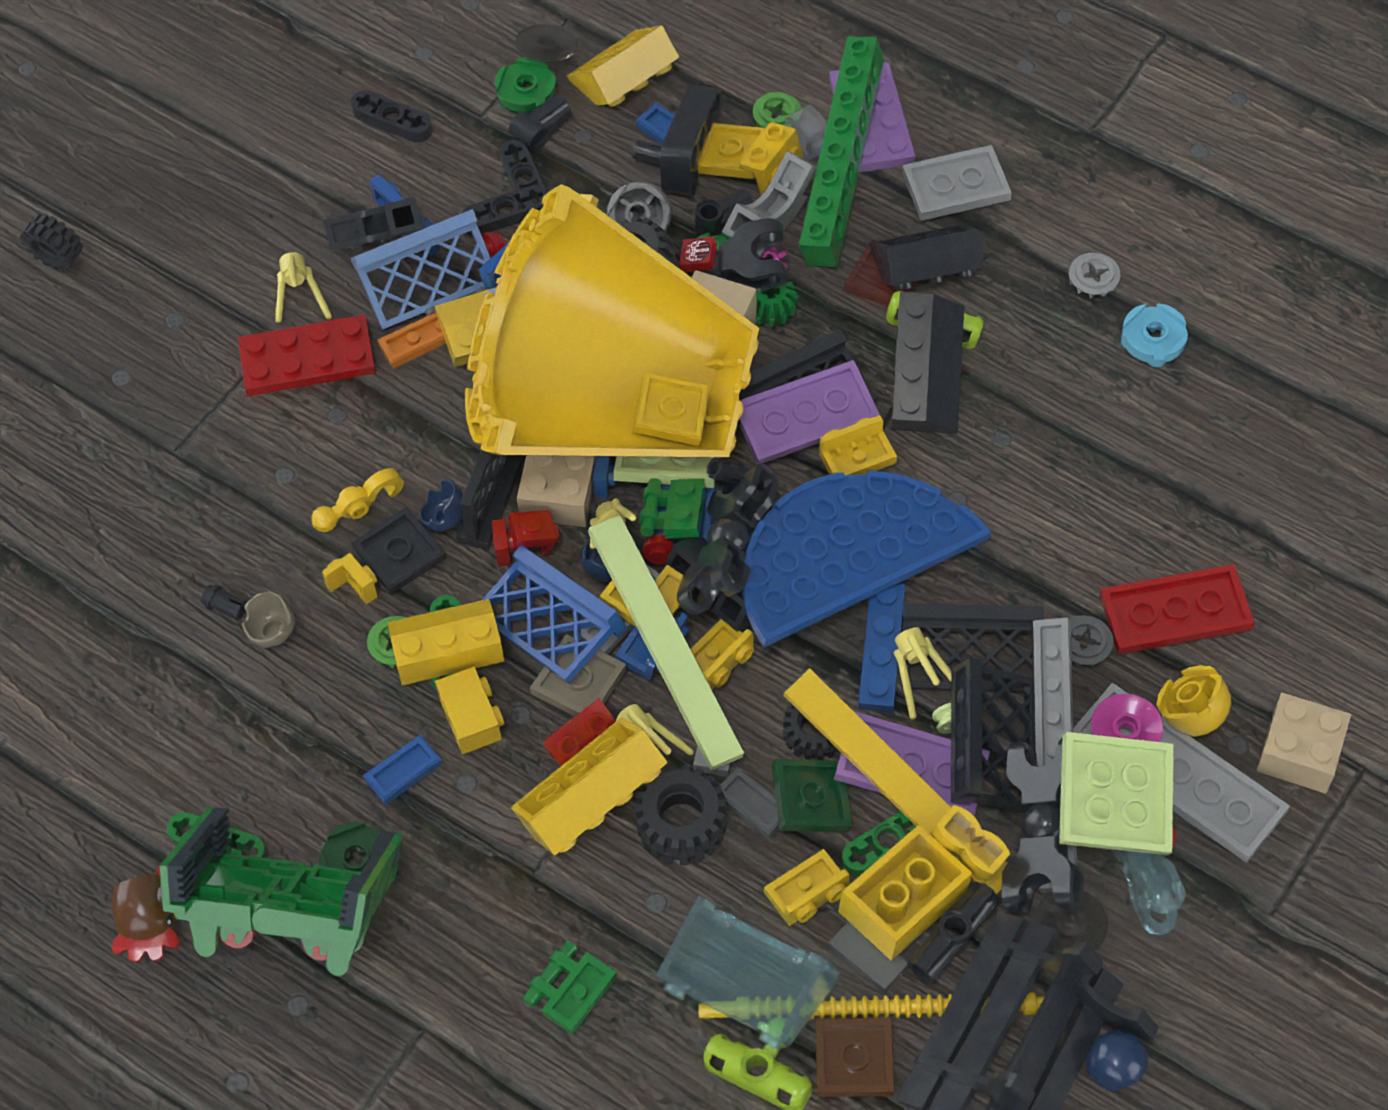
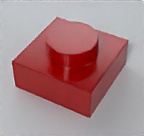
M505 519L492 520L497 566L511 565L510 552L516 551L511 532H507Z

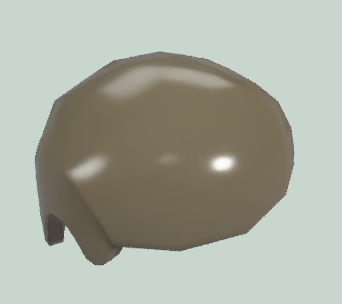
M271 591L258 593L245 604L246 621L242 623V627L248 639L254 645L269 648L281 645L286 641L294 629L295 616L289 604L280 594Z

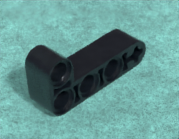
M688 85L661 148L660 174L661 190L663 192L694 196L698 183V159L720 108V89Z

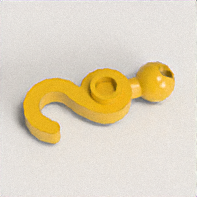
M387 468L378 471L367 479L363 487L349 486L342 490L335 506L316 508L311 517L312 525L320 532H328L336 527L337 521L341 517L359 519L368 513L369 507L382 488H385L390 498H393L402 490L404 481L396 469Z

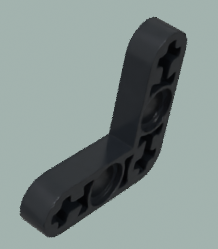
M510 140L500 147L501 165L513 191L469 205L462 211L464 213L473 209L477 220L480 221L476 224L481 235L521 223L532 208L541 210L544 206L541 202L543 196L547 194V190L526 145L521 141ZM515 153V155L519 157L518 164L515 165L513 156L510 154ZM521 174H529L533 177L525 183L516 180ZM531 199H536L539 203L534 204ZM518 203H521L523 209H519ZM504 206L514 209L509 215H500L497 213V210ZM487 213H492V219H489V214ZM471 231L466 232L468 235L473 236Z

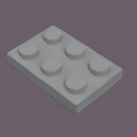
M992 145L902 166L903 177L921 221L1011 200L1012 192Z

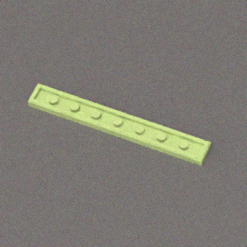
M619 515L589 527L588 533L708 767L712 771L742 758L744 752L621 516Z

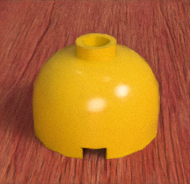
M1204 665L1189 667L1181 671L1183 677L1179 678L1176 682H1173L1170 678L1160 690L1156 704L1164 720L1176 731L1194 737L1205 735L1216 730L1225 721L1230 713L1231 695L1225 680L1213 667Z

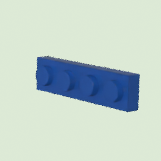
M897 583L869 597L858 709L893 713L898 662L893 652L898 649L895 638L901 633L905 584Z

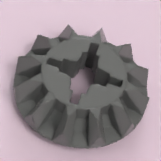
M1076 616L1069 619L1071 623V656L1076 666L1090 665L1093 668L1097 663L1105 662L1113 648V635L1109 627L1101 620L1092 616ZM1086 632H1088V638H1090L1089 643L1092 645H1088L1087 649H1084V651H1082L1080 648L1079 641H1081L1083 637H1085Z

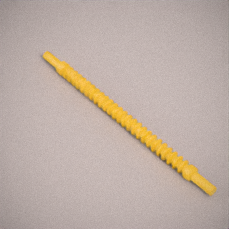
M1029 992L1018 1012H1023L1025 1016L1036 1015L1045 996H1036L1035 992ZM919 994L916 995L915 999H910L909 995H906L905 999H900L898 995H895L892 1000L887 995L884 996L883 1000H878L876 995L873 996V1000H867L866 996H863L862 1000H857L856 996H852L849 1001L846 1000L845 996H842L839 1001H836L833 996L830 997V1001H825L824 997L821 996L819 1001H814L813 997H809L808 1001H803V998L799 997L796 1002L792 1001L791 997H788L787 1002H782L780 997L777 998L776 1002H771L770 998H766V1002H760L759 998H756L755 1002H750L749 998H738L736 1003H699V1018H737L738 1022H749L751 1017H755L756 1021H760L761 1017H766L767 1021H770L771 1017L774 1016L777 1019L787 1016L788 1020L791 1021L793 1016H798L799 1020H803L804 1016H809V1019L813 1020L814 1016H820V1019H825L826 1015H829L831 1019H835L836 1015H841L842 1019H846L847 1015H852V1018L856 1019L857 1015L867 1018L868 1015L872 1014L874 1018H878L879 1014H884L885 1018H889V1014H895V1017L899 1018L900 1014H905L907 1018H910L913 1013L918 1018L923 1013H926L929 1018L932 1017V1013H937L941 1018L953 995L948 994V998H942V995L938 994L935 999L930 994L926 996V999H921ZM989 997L987 998L986 1002L984 1003V1005H983V1007H982L980 1013L983 1011V1009H984V1007H985V1005H986V1003H987Z

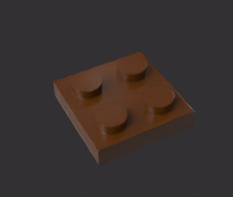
M891 1018L816 1019L817 1097L894 1096Z

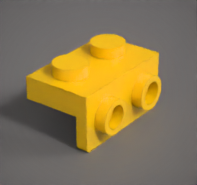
M770 122L739 160L740 168L754 172L761 195L770 185L787 151L801 158L804 156L795 128Z
M880 415L873 418H863L854 425L843 429H833L820 438L819 455L829 474L844 472L845 476L866 475L867 471H877L896 464L897 455L883 431L884 421Z
M720 619L690 649L711 690L724 685L731 675V670L738 663L744 664L753 654L754 635L749 629H746L743 633L740 631L736 632Z
M823 849L764 887V894L787 925L791 926L797 921L803 923L812 918L818 911L817 908L826 902L834 903L840 900L842 891L849 886L850 874L846 869L840 871Z

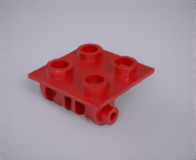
M597 698L543 741L545 744L544 748L562 766L614 724L616 720L601 699Z

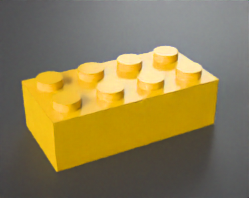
M621 717L510 808L535 841L555 856L557 853H563L572 848L577 842L576 838L585 830H591L600 825L605 819V814L614 806L618 807L629 801L633 796V791L642 783H649L657 778L661 773V768L668 762L642 728Z

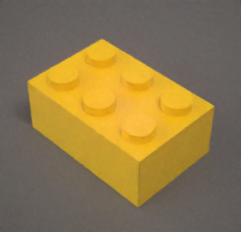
M918 825L842 891L838 912L892 961L962 898L968 891L972 872Z

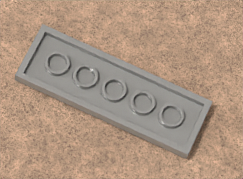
M1111 683L1073 728L1074 733L1092 735L1091 719L1096 707L1110 696L1128 693L1114 683ZM1161 717L1163 721V735L1160 742L1174 744L1173 811L1241 860L1248 863L1286 815L1290 805L1189 735L1176 731ZM1128 729L1119 730L1123 735H1131Z

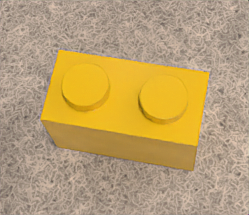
M475 667L435 681L438 697L462 755L502 740L499 727L504 725L501 712L497 705L491 707L488 697L492 696L490 686L486 677L479 678Z

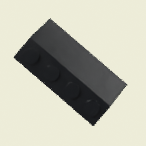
M900 292L891 430L958 433L964 325L963 305L935 294Z

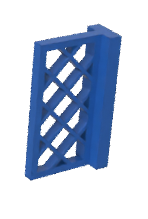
M521 545L512 555L516 562L482 600L489 599L491 606L495 603L504 602V614L495 616L499 634L569 684L612 634L619 637L627 626L615 609ZM519 575L525 577L526 589L511 592L510 585ZM546 593L550 595V605L534 608V596ZM527 597V610L511 613V600ZM573 611L574 622L557 625V612ZM550 614L549 627L534 629V617ZM527 618V631L511 632V621ZM595 626L600 630L592 640L581 642V629ZM574 631L573 644L558 646V633ZM551 635V648L534 649V638ZM575 652V660L566 670L558 666V655Z

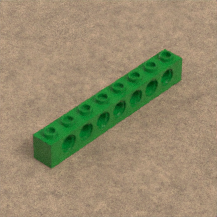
M847 37L799 242V247L807 266L838 267L884 62L877 37Z

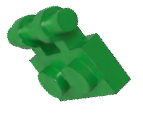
M651 478L648 486L643 491L642 500L645 505L639 515L640 533L643 536L650 537L654 534V529H663L665 538L699 537L706 493L704 478L671 480L669 490H662L661 480ZM667 506L666 512H658V507Z
M567 941L559 951L555 950L548 958L550 963L539 977L534 976L528 984L530 989L523 996L522 1001L529 1007L534 1008L541 998L548 1000L542 1008V1014L573 1035L615 981L617 973L588 952L584 954L578 963L575 962L572 958L577 953L578 948L573 943ZM561 972L568 974L558 989L552 986V983Z

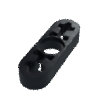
M368 90L359 91L351 98L353 115L359 121L416 143L424 142L432 135L431 119L428 114ZM390 112L399 114V117L395 120L389 121L383 118Z

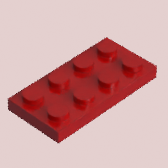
M365 314L238 337L247 397L376 374Z
M1234 564L1101 588L1099 594L1118 655L1253 630L1255 624Z

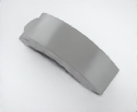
M787 151L766 191L749 205L736 203L722 232L733 237L736 230L744 223L764 218L778 220L783 225L784 231L808 197L803 193L817 167L796 154Z

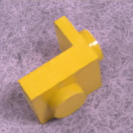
M351 553L343 558L333 560L322 571L326 587L330 592L348 582L366 605L377 598L374 585L377 583V579L367 565L362 567Z

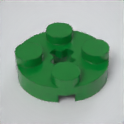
M535 58L516 59L515 64L507 68L505 64L500 68L495 77V89L499 104L502 108L515 112H532L552 95L556 94L554 73L548 69V65L545 62ZM525 82H530L531 85L528 88L519 87V85L523 86Z

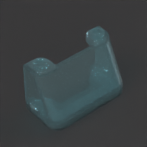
M698 896L656 974L660 980L666 983L663 990L681 1000L684 999L685 995H688L762 1033L759 1040L779 1050L782 1044L790 1047L833 989L840 976L839 971L827 959L813 952L808 954L800 948L797 950L739 921L730 913L726 914L721 910H716V905L713 902Z

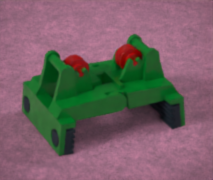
M207 807L160 864L163 911L174 913L177 919L189 921L195 951L204 957L211 956L218 948L219 939L232 948H242L252 941V938L258 931L269 935L301 938L303 949L307 955L316 960H327V969L331 974L335 976L344 975L350 967L353 953L358 951L364 943L365 934L373 914L396 877L403 835L381 830L373 843L372 856L362 872L315 864L313 867H307L305 864L295 861L231 854V846H228L231 842V839L228 838L230 831H227L230 827L229 823H227L229 816H226L229 812L228 808Z

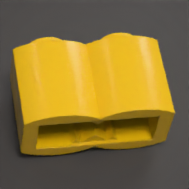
M953 805L930 832L932 837L952 855L959 857L960 862L972 872V876L983 881H987L1010 855L1007 846L999 837L989 831L982 830L977 819L960 806Z

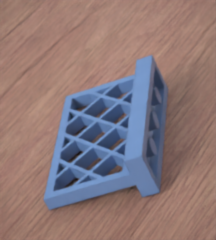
M473 209L350 258L360 276L381 329L424 313L429 307L453 301L475 292L479 287H484L483 281L476 282L467 278L473 261L484 265L491 259L476 224L477 218ZM471 231L476 242L472 254L455 248L459 236ZM453 238L451 246L443 243L444 241ZM439 245L449 250L442 266L426 260L430 247ZM424 250L422 257L414 255V253ZM478 250L480 252L482 259L476 257ZM453 252L469 258L463 275L446 269ZM408 256L419 261L413 278L396 272L400 260ZM395 262L392 269L385 267V265ZM423 264L440 270L434 287L417 281ZM378 268L390 273L384 290L371 285L367 272ZM444 273L461 279L455 293L447 294L438 290ZM394 275L411 282L405 299L388 293ZM465 281L470 284H473L472 286L462 289L465 284ZM415 284L432 291L427 304L421 307L409 302ZM375 292L382 294L379 302L377 300ZM436 293L441 296H444L443 298L433 301ZM385 297L403 303L398 316L389 320L385 319L381 309ZM406 306L415 308L411 311L404 313Z

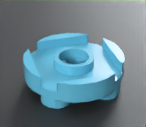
M1158 303L1156 307H1146V304L1139 305L1132 309L1125 317L1121 344L1135 358L1147 362L1152 367H1161L1165 362L1174 360L1183 352L1188 338L1186 321L1182 314L1168 305ZM1148 330L1152 332L1156 330L1161 331L1160 337L1150 336Z

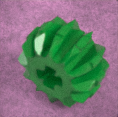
M786 282V284L778 288L756 292V323L758 326L765 322L769 324L771 329L775 322L785 326L787 318L794 317L796 304H798V295L794 291L792 282Z

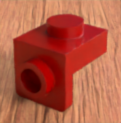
M550 511L510 512L508 524L514 547L519 548L521 545L525 548L540 547L542 556H549L554 544L559 540L558 526L552 522Z

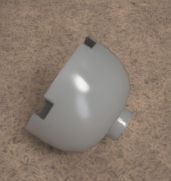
M632 182L620 187L612 195L607 207V215L609 214V217L620 225L621 221L626 219L631 222L633 217H640L642 220L648 218L654 223L656 222L666 232L671 221V205L668 197L660 188L647 182Z

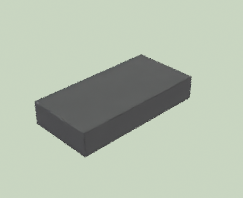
M737 767L719 785L724 793L726 806L769 839L779 829L775 796Z
M849 921L828 942V947L884 994L908 968L907 961L900 955H897L892 961L889 960Z

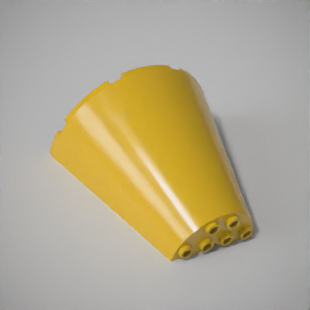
M562 184L555 187L543 196L541 202L544 205L541 210L532 208L512 236L494 272L501 275L496 281L498 284L494 294L486 293L480 309L467 370L474 372L472 378L473 389L465 388L466 419L473 441L481 444L482 450L496 455L729 457L735 447V430L744 408L743 403L739 400V393L741 389H745L751 379V372L749 370L752 357L758 349L757 336L759 328L570 187ZM644 372L710 386L702 438L699 446L633 432Z

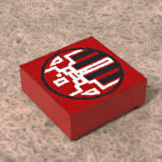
M714 236L683 240L679 263L683 272L714 268L718 244Z

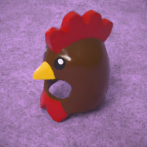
M160 866L157 867L155 874L131 878L114 886L111 904L114 923L119 934L112 943L111 949L114 954L121 955L127 951L129 961L134 963L142 961L144 956L149 954L152 961L159 962L164 957L165 948L177 949L179 947L180 940L174 931L177 918L174 913L163 911Z

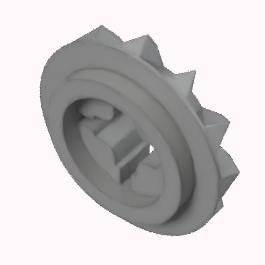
M1101 253L1080 255L1071 263L1069 268L1070 285H1074L1077 288L1078 294L1085 292L1089 294L1090 298L1099 294L1105 297L1109 291H1115L1120 281L1121 274L1117 263L1109 256ZM1089 269L1095 276L1100 275L1099 282L1095 281L1093 277L1088 278Z

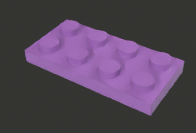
M889 62L883 63L859 173L899 167L915 162L914 149ZM839 70L829 71V81L833 96Z
M852 360L740 400L744 408L738 423L758 465L820 443V438L833 429H843L854 425L863 418H873L880 414L855 361Z
M855 712L950 807L953 805L960 806L969 811L973 816L975 815L978 803L968 802L964 805L951 803L950 739ZM982 749V754L988 761L990 751ZM840 753L834 780L882 793Z

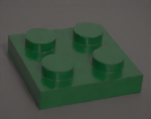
M775 759L773 761L771 769L780 831L848 832L851 829L852 819L846 783L834 780L838 761Z

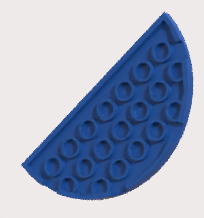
M867 471L866 475L845 476L844 472L816 478L796 487L781 497L763 520L759 521L751 536L745 563L750 566L751 571L745 588L742 590L748 619L762 646L766 647L989 540L992 532L965 505L962 504L959 507L953 501L942 496V490L907 476L889 472Z

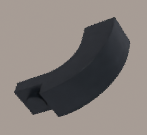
M415 197L323 220L331 251L423 229Z

